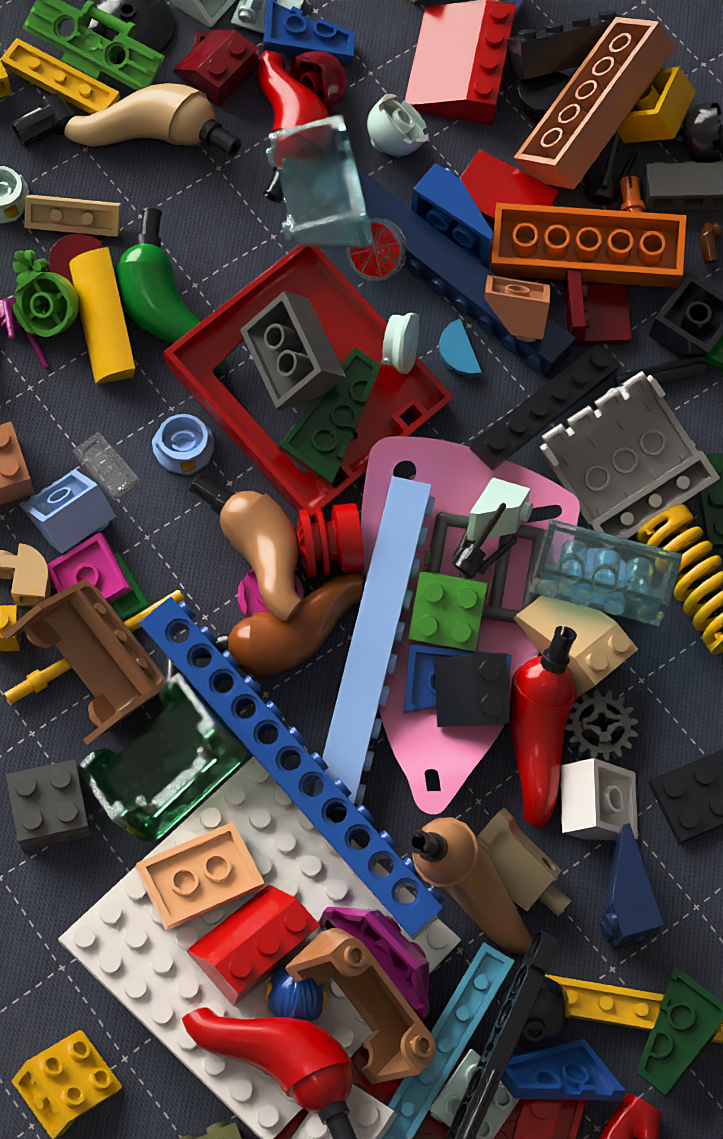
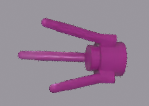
M5 298L0 300V336L2 328V330L8 332L9 339L13 340L15 338L14 331L18 330L21 325L18 323L13 311V303H16V299ZM26 331L42 367L47 369L49 365L35 334Z

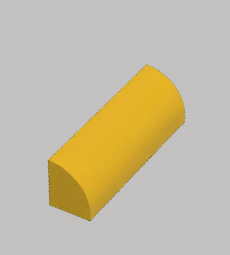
M109 247L82 253L73 258L69 266L73 285L79 297V312L95 384L133 378L135 364Z

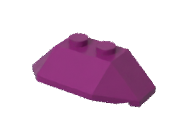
M328 906L323 911L318 923L325 930L340 928L359 939L367 947L423 1023L429 1013V962L425 959L426 955L422 948L415 942L410 943L400 933L401 928L398 923L390 916L385 917L379 910Z

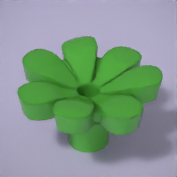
M26 250L25 252L16 251L14 253L17 262H13V269L15 272L20 273L16 278L18 284L25 277L48 269L47 260L44 258L36 260L33 250Z

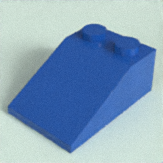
M435 163L413 188L411 210L484 267L488 268L494 240L493 232L462 180L452 170L443 168Z

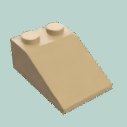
M560 581L513 617L541 654L549 648L556 627L562 626L561 635L564 626L576 632V640L568 655L570 659L568 666L575 679L577 697L598 684L638 650L616 621Z

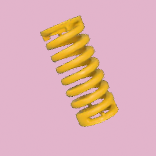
M677 505L647 522L638 531L636 538L640 543L646 544L645 552L648 557L655 559L654 566L657 571L665 573L664 581L666 585L675 587L673 595L677 601L684 602L683 611L685 614L691 617L694 616L692 622L694 628L698 631H704L702 640L711 654H720L723 652V633L718 631L723 627V613L710 619L707 618L714 610L723 606V591L715 595L708 602L698 605L697 603L705 595L723 586V571L713 575L697 588L687 589L693 582L716 570L722 564V559L718 555L712 556L702 561L688 573L677 576L683 568L700 560L712 550L711 542L703 541L687 550L678 559L668 561L673 554L690 546L703 535V530L699 526L687 530L686 526L693 520V515L686 505ZM663 521H667L660 529L656 531L653 529ZM677 532L681 533L666 546L658 547L664 539Z

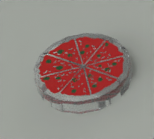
M384 218L363 220L354 226L348 236L346 245L348 262L354 272L363 279L370 281L390 279L399 273L406 261V238L401 229L391 220Z

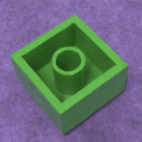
M421 571L408 639L476 651L489 583Z

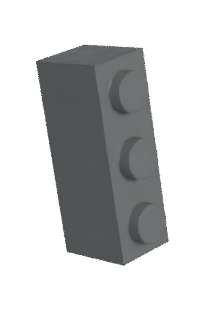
M720 160L713 163L687 161L671 164L655 162L653 164H646L642 178L645 212L723 211V161Z

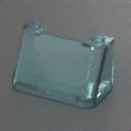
M342 114L270 133L271 147L266 148L270 167H277L287 209V220L281 222L286 241L292 239L293 244L298 246L364 248L375 245L355 159Z

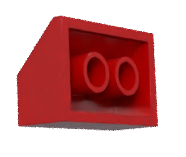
M268 884L191 946L187 953L228 1001L235 1006L273 975L277 969L303 950L317 936L321 925L297 898Z

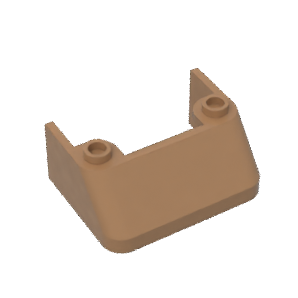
M80 581L38 603L2 634L7 640L25 631L29 641L36 646L49 648L55 645L90 690L95 699L88 705L89 718L98 728L83 739L86 745L114 728L155 697L166 686L165 678L160 669L100 591L87 581Z

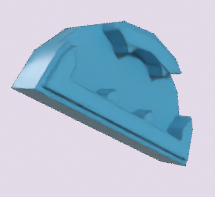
M459 318L451 322L442 332L438 347L440 359L449 371L453 370L458 374L465 375V378L481 377V369L462 321Z

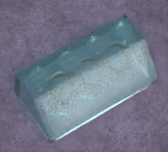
M551 519L533 562L529 592L659 626L671 600L682 561V554Z

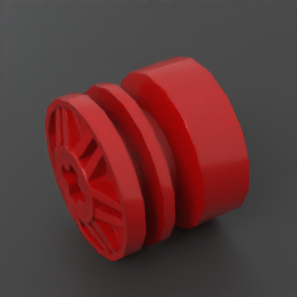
M356 503L333 505L332 521H325L320 507L315 508V523H310L307 509L298 510L296 533L299 544V560L305 569L307 579L316 578V563L319 562L323 576L328 577L330 575L331 561L337 560L342 575L364 572L363 540Z

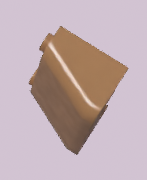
M331 928L321 932L285 967L295 983L306 978H313L317 985L325 984L332 977L371 1029L372 1033L361 1043L369 1051L368 1064L361 1071L371 1084L421 1074L433 1060L436 1045L431 1033L367 947L345 930Z

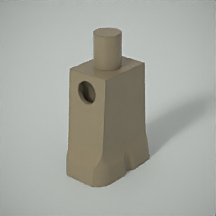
M505 807L501 809L477 838L494 862L512 900L528 911L537 900H540L553 913L559 916L572 901L552 884L562 870L520 830L514 817Z

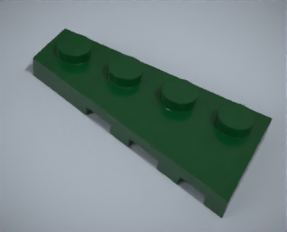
M356 347L341 364L346 377L324 396L315 398L278 447L281 452L331 487L381 368L379 363Z

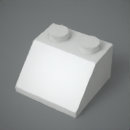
M595 758L561 765L562 833L584 840H614L622 826L630 823L635 840L638 839L635 772Z

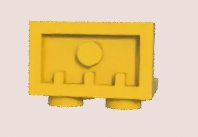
M81 1030L27 1060L11 1081L52 1139L63 1135L77 1117L116 1094L122 1088L118 1079Z

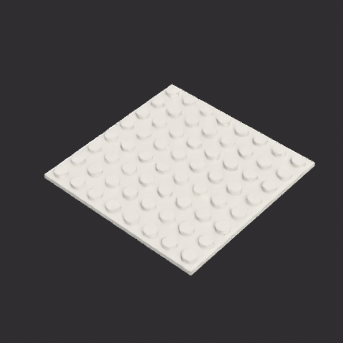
M254 756L143 859H148L234 822L264 881L263 888L270 884L297 898L317 922H319L323 911L328 906L379 910L385 917H392ZM352 839L351 845L354 849H363ZM378 862L376 863L374 868L376 875L384 877L390 874ZM135 866L60 936L58 942L260 1139H274L301 1111L302 1107L295 1102L293 1097H287L280 1085L264 1071L250 1064L216 1056L200 1049L186 1032L182 1022V1018L186 1014L204 1007L210 1008L220 1017L239 1019L276 1017L269 1011L266 1001L267 983L272 975L237 1005L233 1006L187 953L191 946L263 888L166 931ZM402 887L398 892V900L401 903L409 904L416 899L405 887ZM439 919L433 922L414 940L400 926V933L410 943L415 942L424 951L425 959L429 962V974L461 941ZM320 926L317 935L325 931L322 926ZM295 955L286 964L290 963L297 955ZM331 977L324 984L325 988H327L326 1004L320 1017L312 1021V1023L327 1030L344 1047L351 1058L372 1031Z

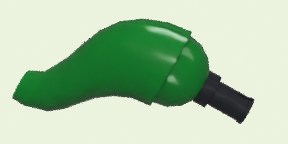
M147 207L142 209L140 234L136 237V244L128 248L121 256L120 262L114 266V274L121 306L128 318L143 331L170 344H174L201 321L188 309L177 289L176 274L173 271L172 263L165 251L161 249L162 239L159 237L162 211ZM225 360L213 371V373L224 372Z

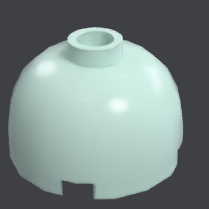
M385 94L373 107L368 116L367 128L371 144L377 151L391 156L401 157L410 155L428 139V134L424 135L423 132L427 127L425 121L410 103L404 100L400 104L393 100L396 95Z

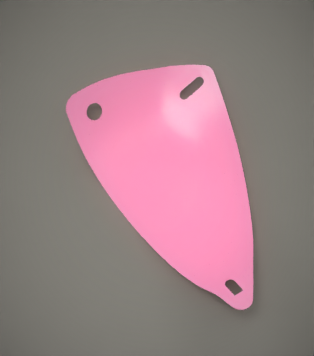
M385 437L379 440L370 451L364 485L361 532L365 568L364 572L360 573H365L366 579L395 466L401 461H411L414 463L416 475L412 481L430 484V496L436 497L432 516H425L422 527L428 528L424 548L417 547L415 558L421 559L417 578H410L407 589L412 590L413 595L409 611L402 609L400 621L406 622L401 642H394L392 653L398 654L394 673H387L384 685L389 686L390 690L386 706L379 705V711L390 746L408 779L415 803L427 814H439L448 806L472 770L490 749L504 725L437 727L436 706L403 714L409 646L420 645L459 649L408 639L419 575L421 571L427 570V566H424L426 551H430L436 516L440 512L470 516L471 510L493 477L530 488L528 502L533 504L532 508L549 505L561 506L562 513L557 518L530 523L522 521L520 524L543 528L547 532L542 570L545 572L542 586L539 585L538 599L559 581L563 583L579 518L580 503L574 494L555 482L509 461H504L492 471L468 446L423 437ZM448 526L439 574L459 577L460 570L452 565L455 559L453 553L458 548L466 529ZM500 536L486 538L480 547L486 554L483 558L484 561L498 550ZM517 538V542L511 547L501 608L521 611L533 540ZM495 562L489 566L483 576L477 573L472 578V580L489 583L485 605H488ZM483 618L476 651L511 655L508 688L510 716V693L513 674L525 662L537 657L539 650L518 624ZM433 769L438 772L441 791H427L424 774L426 770Z

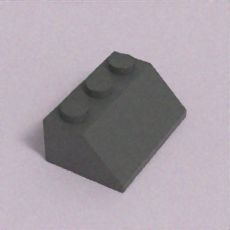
M284 291L240 329L270 397L278 410L324 396L346 377L317 314L307 297Z

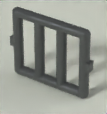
M447 512L437 514L430 551H426L424 560L427 572L438 574L440 572L448 526L466 529L470 516ZM520 525L516 533L500 536L498 544L499 549L513 537L533 540L521 611L537 599L539 585L542 586L545 571L542 570L547 541L545 529ZM469 540L467 546L469 545V543L474 544L475 541ZM510 548L495 562L488 605H485L483 618L517 624L513 617L521 611L501 608L511 553ZM460 571V578L472 580V578H470L469 576L465 575Z

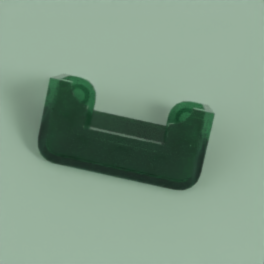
M179 672L164 685L159 694L160 701L167 709L119 754L108 748L93 751L77 766L110 819L145 842L154 841L164 835L242 762L246 754V749L238 737L193 685Z

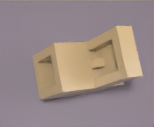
M19 543L17 556L11 552L0 550V578L13 580L11 595L15 605L34 607L50 597L52 585L45 559L36 549Z

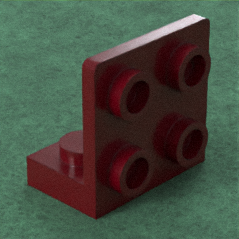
M567 270L563 286L566 327L567 331L576 337L574 344L629 343L632 336L626 285H587L586 282H581L580 270Z

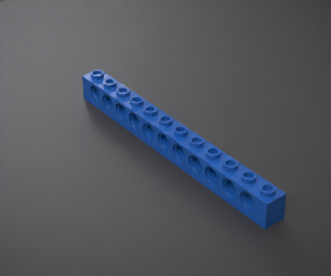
M171 596L141 620L139 624L411 939L417 938L445 913L441 905L445 900L444 897L432 884L425 887L417 878L419 873L409 857H406L403 861L393 851L398 847L395 841L385 830L379 834L370 823L375 820L362 804L355 807L347 797L352 793L339 778L334 781L329 778L324 772L329 768L324 760L316 752L312 755L308 754L302 747L306 742L294 726L287 730L280 722L284 715L271 700L265 704L257 694L262 690L249 675L243 679L235 669L240 665L227 650L221 654L213 644L218 640L205 625L200 629L195 625L192 619L196 615L184 601L177 604ZM184 629L190 631L186 641L182 643L174 642V637L178 631ZM203 654L212 656L208 666L204 668L196 667V660L199 656ZM231 679L234 681L233 687L229 692H217V687L222 680ZM253 704L256 706V711L252 717L247 719L239 717L240 709L244 705ZM270 729L278 731V738L274 743L263 744L261 742V737L265 731ZM290 755L301 757V763L295 770H286L283 767L285 759ZM312 781H321L324 784L321 794L315 797L308 796L306 794L308 784ZM335 807H344L347 810L345 819L340 823L330 822L328 818L330 811ZM358 833H366L370 836L368 846L361 850L354 849L351 845L353 837ZM382 859H388L393 862L392 872L384 877L376 875L374 872L376 863ZM404 886H412L417 890L416 899L409 904L401 903L398 900V892Z

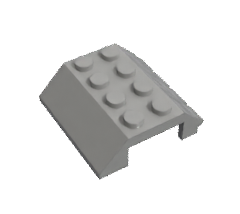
M642 371L622 383L625 392L622 394L616 387L594 402L597 407L596 411L593 412L588 405L567 419L570 426L568 429L565 430L563 425L559 424L541 436L545 444L540 446V449L563 488L578 498L580 514L606 549L614 548L637 533L647 522L660 513L682 504L720 479L704 452H698L664 400L663 396L666 394L657 380L651 375L646 377Z

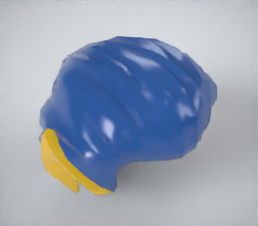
M288 964L282 965L274 972L267 983L266 1001L269 1011L276 1017H291L310 1022L318 1019L327 1001V988H325L324 984L317 985L313 978H306L295 983L285 969Z

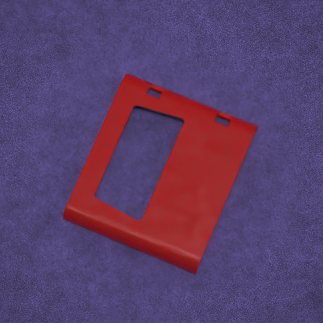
M308 237L163 352V358L176 378L297 513L298 510L307 509L311 519L315 516V508L320 507L323 509L367 472L370 451L379 440L385 437H409L450 403L454 396L417 356L414 366L408 374H401L392 366H381L354 431L357 438L350 442L337 472V476L343 481L335 488L310 471L301 472L278 449L276 443L213 374V371L244 341L240 329L282 292L286 291L309 298L340 365L354 347L381 364L384 335L388 325ZM408 413L416 419L409 426L402 420Z

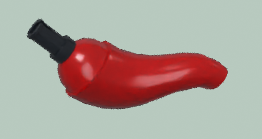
M265 50L258 62L256 78L260 89L269 100L274 112L271 148L276 164L273 167L274 174L263 194L268 200L274 203H281L290 182L296 179L298 173H306L314 169L319 163L325 161L331 143L332 123L329 112L321 99L285 71V61L279 54Z
M562 626L556 627L551 644L548 649L544 650L542 656H537L525 662L523 666L518 667L513 674L511 685L510 729L521 781L523 817L529 824L535 827L546 826L554 813L560 787L563 741L569 715L577 698L575 679L568 666L570 662L568 655L577 634L567 626H564L562 635Z
M207 1007L196 1009L182 1018L186 1032L200 1049L216 1056L250 1064L264 1071L280 1085L287 1097H293L295 1102L306 1111L318 1114L322 1124L328 1126L333 1139H357L348 1118L350 1110L346 1103L353 1084L351 1071L353 1069V1062L344 1047L327 1030L310 1021L291 1017L254 1019L220 1017Z

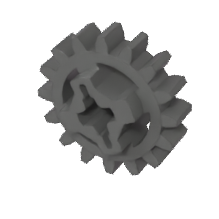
M597 689L594 690L591 699L583 693L579 699L580 704L574 702L571 709L572 713H570L567 722L570 725L566 726L565 735H572L567 745L568 747L578 746L579 750L576 755L578 758L586 753L589 755V759L600 757L601 761L608 763L610 756L619 761L622 757L621 750L629 753L632 748L629 741H635L638 735L637 732L632 730L637 727L638 720L629 718L634 708L627 707L624 709L622 706L625 700L624 697H620L615 701L612 699V691H608L605 697H601ZM590 709V717L579 721V717ZM596 722L600 723L602 728H606V731L601 732L600 727L595 726ZM622 733L621 739L614 745H611V737Z

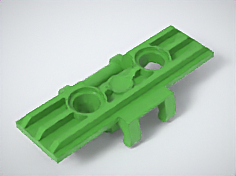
M36 0L23 26L24 30L65 51L61 60L67 65L83 71L102 83L106 81V77L103 76L106 73L137 91L151 86L165 58L164 55L133 39L137 31L136 24L132 22L126 23L96 7V3L91 0L84 4L81 11L62 0ZM94 19L118 32L119 35H115L114 40L110 41L88 27L91 20ZM66 20H72L74 32L70 36L64 37L61 33V25ZM125 50V60L121 64H115L120 52Z

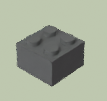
M75 759L6 774L17 840L22 851L91 836L80 774Z

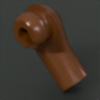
M707 222L702 226L699 242L703 264L719 261L715 239H719L723 235V228L719 222L712 224Z

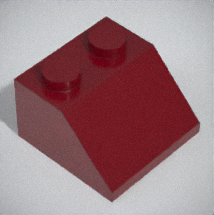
M212 30L173 69V72L194 89L206 93L207 99L220 107L257 70L259 48L236 30Z

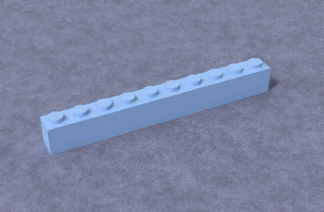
M392 476L322 757L329 767L324 772L332 781L339 778L352 793L347 798L354 806L355 804L360 805L363 802L366 785L360 784L363 771L370 772L374 752L368 751L371 738L378 739L382 719L376 718L379 705L385 707L390 687L385 686L384 683L387 673L393 674L398 654L392 653L394 642H401L406 622H401L400 617L402 609L409 611L413 591L407 588L410 578H417L421 559L415 558L417 547L424 548L428 528L422 526L425 516H432L436 497L430 496V484ZM316 781L313 797L318 796L323 791L324 784L321 781ZM344 807L333 808L336 810L347 812V810Z

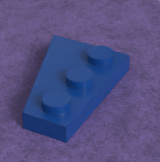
M266 0L263 50L293 55L321 50L334 55L339 62L352 64L354 57V32L324 19L316 21L302 15L303 10L294 6L290 10L277 4V0Z
M585 1039L510 1058L501 1078V1082L514 1099L621 1101L625 1093V1089Z

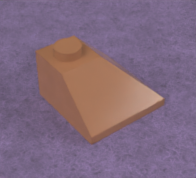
M487 275L484 299L509 333L516 335L517 339L526 342H534L536 339L543 340L550 303V285Z

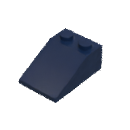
M630 823L622 826L612 844L602 913L603 921L600 922L602 937L606 943L610 942L613 951L653 940L664 926Z

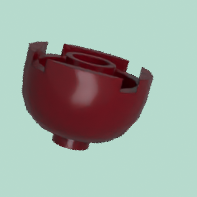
M319 50L306 52L294 58L296 61L290 64L289 74L314 92L324 103L328 111L341 102L347 90V76L345 68L334 55Z

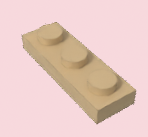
M27 194L25 197L24 228L118 237L120 233L121 203Z

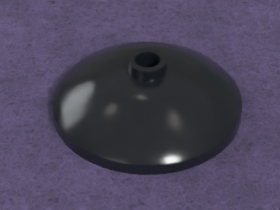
M164 0L93 1L96 3V7L126 23L132 22L136 24L137 31L133 38L134 40L160 54L170 44L174 33V19L170 7ZM94 19L91 20L88 27L110 41L114 40L115 35H119L118 32ZM125 50L121 51L118 55L116 64H121L125 60Z

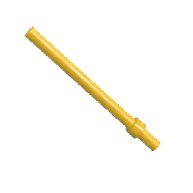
M176 590L123 623L132 633L142 627L139 624L141 620L170 596L177 604L185 601L182 593ZM62 658L42 671L37 669L26 676L27 680L8 690L4 695L11 705L33 691L38 693L48 687V682L72 669V667L65 658Z

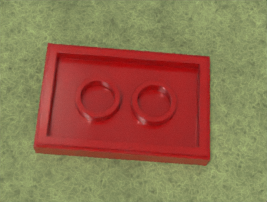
M480 149L460 178L484 219L494 225L496 203L553 206L560 192Z

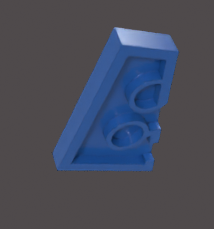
M410 645L403 714L436 706L435 658L492 653ZM507 654L508 688L511 666L510 654Z

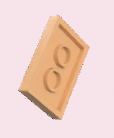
M234 822L136 863L137 873L166 931L255 892L264 886V881Z

